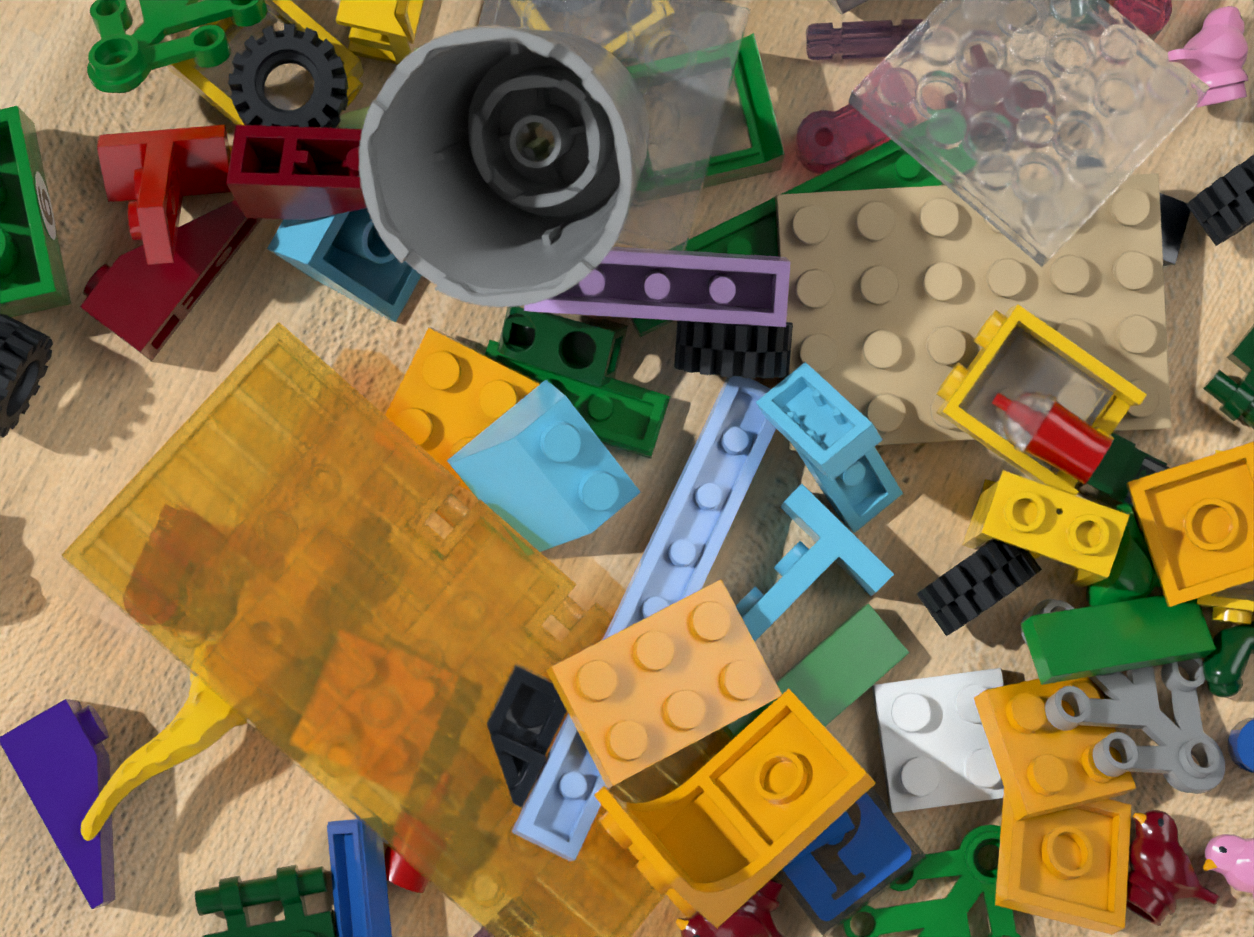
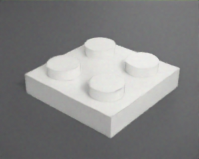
M1001 668L872 685L890 813L1003 798L1004 786L974 701V697L983 691L1004 686Z

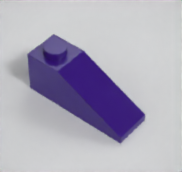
M65 699L0 736V745L91 909H95L115 900L112 814L95 838L90 841L84 840L81 834V823L110 780V758L102 741L109 738V734L102 719L90 704L83 708L79 700Z

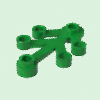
M96 0L90 7V15L100 34L101 40L95 43L89 51L88 77L92 85L99 91L126 93L137 88L147 78L151 70L193 58L194 62L200 67H216L229 58L231 48L225 32L220 26L205 24L230 17L231 21L237 26H253L261 22L268 13L265 0H203L198 2L199 0H139L144 23L132 36L127 35L125 32L133 23V17L126 0ZM201 26L195 29L190 36L160 43L167 35Z
M982 825L972 829L964 836L959 849L911 856L909 861H907L911 866L909 879L904 883L897 884L888 876L883 880L887 887L896 891H906L911 889L921 879L960 875V877L945 898L876 909L867 904L851 906L846 910L842 918V928L846 936L878 937L882 934L923 928L917 937H971L967 913L983 892L991 929L987 937H1021L1016 932L1013 910L995 905L998 865L993 869L987 870L978 861V853L985 845L992 844L999 850L1001 827ZM861 911L870 913L874 920L872 931L865 936L855 935L850 927L852 917Z

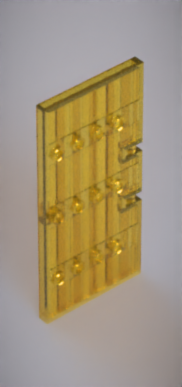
M278 322L61 554L62 560L491 937H632L666 894L661 895L650 884L635 865L639 862L638 859L628 848L626 850L623 849L599 822L598 819L607 812L602 805L596 814L576 860L571 862L512 833L523 807L513 804L486 723L515 663L550 679L546 671L547 669L602 641L613 616L597 602L591 605L587 611L568 596L577 585L482 500H479L472 509L460 501L452 493L460 483L456 477ZM434 512L453 528L445 539L425 523ZM550 615L569 630L561 641L542 626ZM568 711L566 712V714H565V716H564V718H563V720H562V722H561V724H560V726H559V728H558V730H557V732H556V734H555V736H554V738H553V740H552V742H551V744H550V746H549V748H548V750H547V752H546V755H547V756H548V754H549V752H550V750H551V747H552V745H553V743H554V741H555V739H556V737H557V735H558V733H559V731H560V728H561V726H562V724H563V722H564V720H565V718H566V716H567V714H568ZM721 728L620 783L609 787L608 790L620 800L628 803H644L658 799L684 784L732 740Z

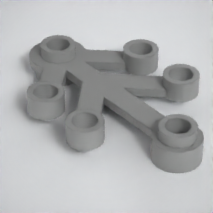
M1046 599L1027 612L1021 624L1032 615L1074 608L1061 600ZM1021 627V634H1022L1023 640H1024L1025 643L1027 644L1026 639H1025V636H1024V633H1023V630H1022V627ZM1200 658L1164 664L1162 667V681L1172 694L1175 724L1160 710L1153 666L1127 670V677L1122 672L1088 677L1110 699L1088 698L1081 689L1074 686H1065L1047 700L1045 705L1046 716L1050 723L1060 730L1069 731L1078 725L1142 729L1159 745L1137 746L1133 739L1124 733L1113 732L1095 745L1092 754L1093 761L1098 770L1107 776L1117 777L1126 771L1163 773L1167 782L1175 789L1195 794L1210 791L1224 777L1225 759L1218 744L1203 732L1196 690L1205 681L1203 661ZM1178 666L1186 670L1189 675V681L1180 675ZM1061 700L1068 702L1072 706L1075 716H1070L1064 711ZM1109 746L1118 750L1122 763L1113 759ZM1192 755L1197 759L1200 766L1194 762Z

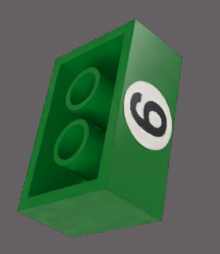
M18 106L0 109V314L16 317L70 305L71 299L35 125Z

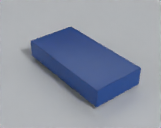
M381 817L328 822L327 833L337 937H392Z

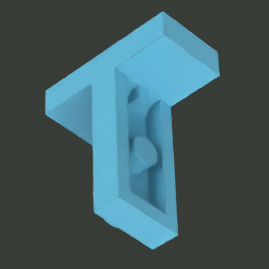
M806 362L755 402L765 418L792 443L841 521L853 533L903 494L875 448L882 441V438L873 423Z
M803 484L783 502L780 508L816 543L808 549L799 541L774 567L782 578L765 595L755 586L736 605L754 642L834 561L870 596L874 595L894 575Z

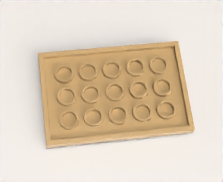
M1158 173L780 194L775 196L778 257H786L790 261L786 322L793 323L789 375L806 362L873 423L882 438V441L877 445L975 440L936 413L945 401L936 393L958 362L968 368L982 347L973 340L993 311L996 309L1005 315L1009 308L1017 304L1147 394L1140 405L1129 408L1114 431L1171 428ZM1019 335L966 412L1002 438L1028 437L1034 435L1031 429L992 404L998 392L1026 410L1043 418L1054 402L1057 401L1082 420L1086 418L1103 392ZM789 441V450H796Z

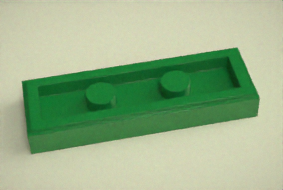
M489 340L485 355L540 383L545 380L549 381L569 399L603 444L652 458L669 405L670 396L614 378L610 380V383L598 387L507 357L497 351L499 342Z
M1164 595L1032 615L1021 624L1041 685L1205 658L1216 650L1201 607L1197 604V598L1168 607Z
M868 603L776 681V684L782 694L790 689L825 727L907 656L909 651ZM775 700L722 727V729L733 740Z

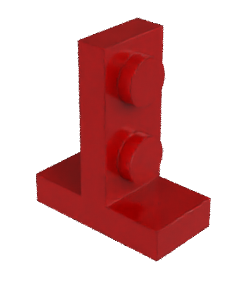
M226 125L99 135L97 151L108 202L136 200L130 201L128 204V221L132 240H143L147 265L173 263L183 196L231 192L226 184L231 157Z

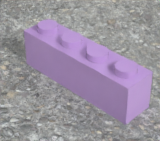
M612 247L601 263L583 280L552 298L525 305L524 311L786 327L790 261L786 257Z

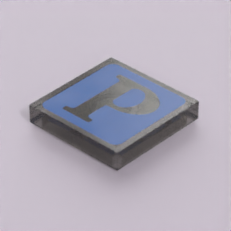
M873 787L846 810L855 826L854 829L798 860L787 864L776 874L823 937H826L927 859L924 852Z

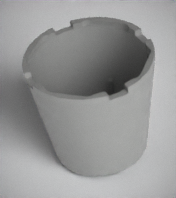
M479 26L457 30L424 44L403 59L384 84L377 99L372 101L365 118L359 148V171L365 203L373 224L392 254L400 263L406 261L419 274L437 285L435 290L455 299L481 306L516 307L537 303L552 298L583 280L601 263L619 238L626 223L647 156L649 144L648 114L641 91L626 67L608 50L589 39L564 32L506 26ZM542 124L545 131L552 132L554 143L550 145L547 138H537L535 128Z

